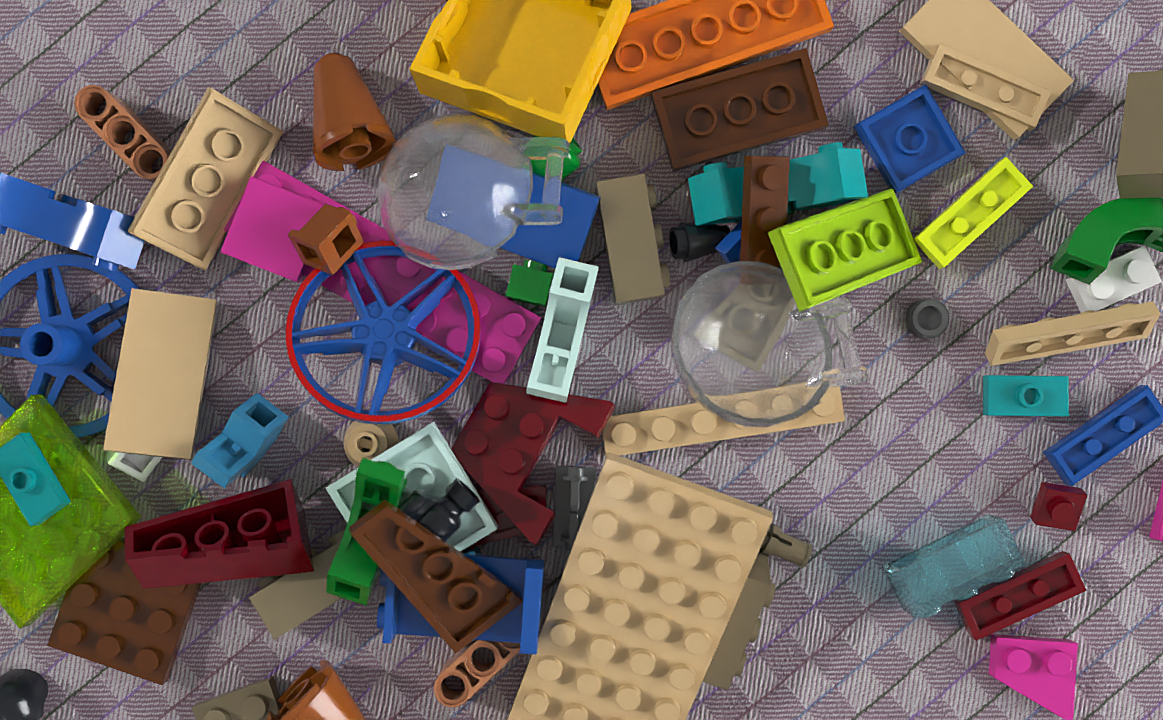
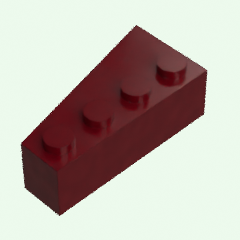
M292 479L124 527L125 561L143 589L315 572L305 511Z

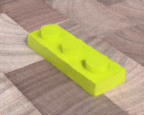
M1005 157L999 160L914 237V242L939 269L944 268L1034 186Z

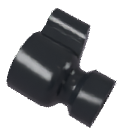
M456 478L446 488V495L444 497H433L422 490L416 489L398 509L446 542L460 528L461 514L463 512H470L480 502V499L464 482Z

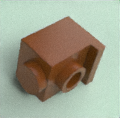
M325 204L299 231L292 229L287 234L304 264L334 275L364 242L356 226L357 220L354 215L344 207L337 208L329 204Z

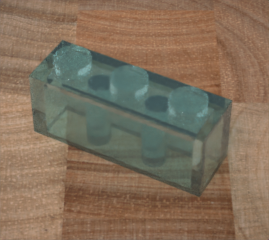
M988 514L883 565L882 568L902 609L914 618L918 616L919 618H927L942 610L941 605L953 599L964 600L974 596L979 591L978 587L990 581L996 583L1011 578L1015 574L1014 569L1026 563L1005 520Z

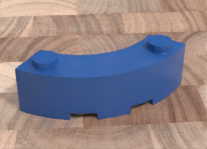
M0 172V234L5 235L7 228H11L94 256L93 265L115 272L118 271L119 265L132 269L136 268L145 240L127 231L134 217L61 194L59 201L54 200L56 191Z

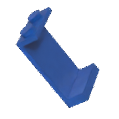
M464 554L519 592L523 598V603L474 640L520 643V653L537 654L545 560ZM380 569V586L386 587L385 603L379 604L377 612V628L383 629L382 643L391 644L397 634L441 637L384 571Z

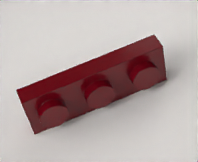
M1061 551L953 601L970 638L977 641L1087 590L1070 553Z

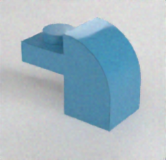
M256 393L232 412L223 432L199 450L191 464L225 489L240 475L244 478L259 463L278 438L289 416Z

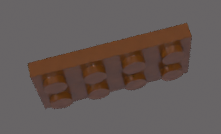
M807 48L651 92L652 103L672 172L823 130L829 126Z

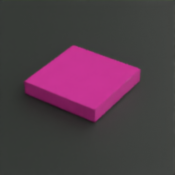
M251 176L220 252L301 283L307 265L301 261L287 234L292 229L299 231L324 204Z

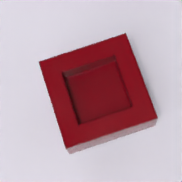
M1041 482L1030 518L1035 525L1076 531L1087 494L1082 488Z

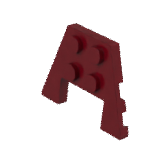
M490 382L451 450L459 463L532 544L539 546L556 513L521 494V489L561 420L598 439L615 409V404L607 400L568 394L567 401L564 403L527 394V387Z

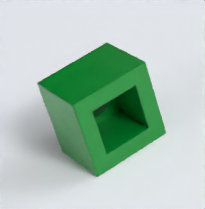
M524 260L523 266L513 264L506 297L510 300L547 308L554 274L546 272L547 265L535 261Z

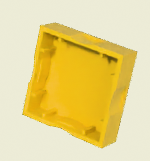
M448 0L441 12L434 18L409 70L420 94L569 147L629 16L631 0Z

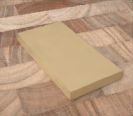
M928 0L899 31L929 61L934 56L937 46L941 43L1051 90L1043 112L1074 81L990 0ZM943 56L940 64L958 81L960 75L965 70L971 69L976 72V83L970 87H965L966 89L1031 116L1039 96ZM1005 85L1011 86L1015 92L1013 99L1006 103L1000 102L996 96L998 89ZM993 111L985 113L1013 140L1019 138L1029 128Z
M208 87L127 231L206 271L227 233L224 231V228L241 200L250 177L255 175L262 160L268 161L284 131Z
M131 289L105 435L104 451L183 460L193 459L218 302L216 299Z

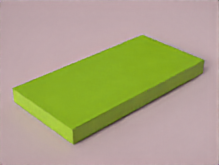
M893 188L768 232L799 312L922 263Z

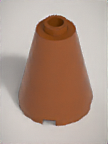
M340 53L324 55L315 64L313 77V154L316 163L327 170L344 171L343 165L356 163L357 170L382 162L392 154V143L395 144L394 134L353 60Z
M326 660L319 661L320 670L316 671L311 666L304 671L277 700L283 705L277 715L270 710L266 717V720L366 719L333 666Z

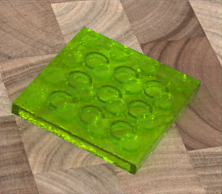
M31 395L0 426V448L19 433L30 432L71 500L68 505L40 525L30 526L0 476V604L19 629L30 626L124 535V527L133 525L142 518L43 395Z

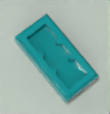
M983 375V415L1069 416V376Z
M30 432L19 433L0 448V476L30 526L40 525L71 502Z

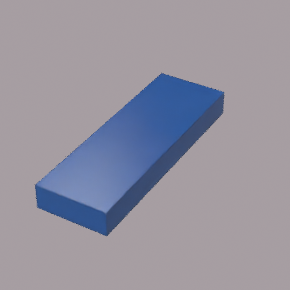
M1139 385L1046 449L1043 453L1064 484L1073 486L1163 423V406L1148 385Z

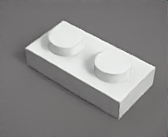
M1146 246L1137 247L1110 259L1107 269L1090 285L1071 277L1065 279L1080 313L1088 310L1096 312L1162 282Z

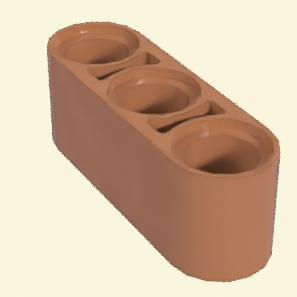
M88 85L80 89L74 100L75 110L78 115L137 175L154 183L162 168L158 172L152 173L153 162L157 158L163 157L164 166L172 150L121 99L97 85ZM106 101L105 110L100 115H97V107L100 103ZM134 129L135 135L133 140L125 144L124 137L126 133Z
M484 640L470 642L440 670L434 684V694L438 702L451 708L459 707L520 652V643ZM480 647L489 648L494 653L495 660L491 663H481L476 659L474 650ZM452 675L458 676L463 680L465 688L459 691L451 690L445 684L444 678Z

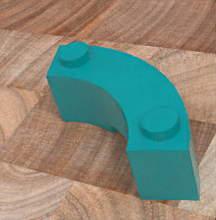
M835 142L819 146L818 153L790 159L787 215L794 214V210H806L816 207L821 209L868 197L860 149L843 148L842 142ZM727 162L713 163L703 167L704 173L688 178L696 226L737 223L739 220H742L744 167L728 168Z

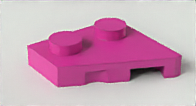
M991 634L989 675L1064 720H1073L1078 643L1071 639Z

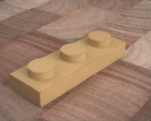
M941 43L937 46L934 56L930 59L920 82L922 86L926 84L931 90L985 113L993 111L1029 127L1027 131L1036 128L1051 93V90ZM943 56L1039 96L1031 116L966 89L965 87H970L976 83V72L971 69L965 70L960 75L958 81L940 64ZM1008 85L1002 86L996 93L997 99L1003 103L1009 102L1015 95L1014 89Z

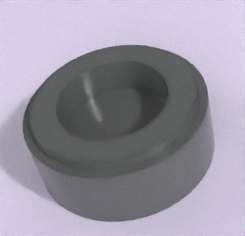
M936 299L919 300L908 308L905 316L906 326L910 333L917 338H936L946 331L949 325V312L945 305Z

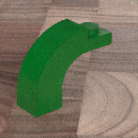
M1118 198L1097 207L1064 239L1050 269L1090 285L1107 269L1114 247L1127 243L1140 244L1163 253V198Z
M362 458L356 472L355 493L350 517L339 548L327 573L326 593L367 606L381 568L350 534L349 527L384 500L398 508L403 502L407 479L404 478L405 471L397 469L385 461L375 462Z

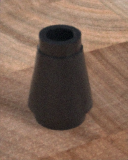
M681 222L678 227L670 229L669 244L671 254L675 260L682 259L684 262H689L718 252L715 249L716 246L730 233L728 225L696 226L695 223Z

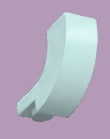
M558 258L549 292L544 323L527 385V394L566 403L593 295L598 266Z

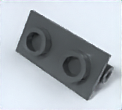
M556 466L554 512L556 515L553 525L554 547H565V550L571 551L595 488L596 467Z

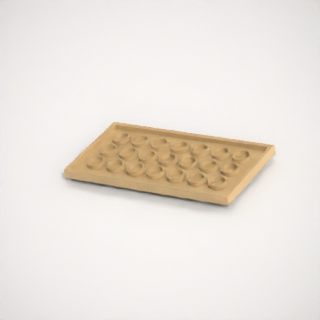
M608 452L539 633L537 654H531L507 720H686L773 520L772 511Z

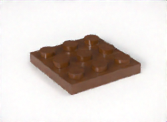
M96 528L90 529L86 533L47 646L163 685L169 679L202 583L143 589L125 561V538Z

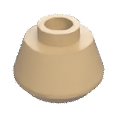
M354 421L348 427L344 436L345 453L348 459L357 467H359L362 458L371 460L399 443L398 434L392 424L376 425ZM363 448H367L370 451L366 452L363 450Z

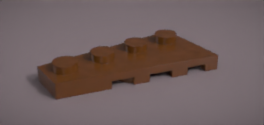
M386 500L349 527L350 534L455 653L523 603V598L519 592Z

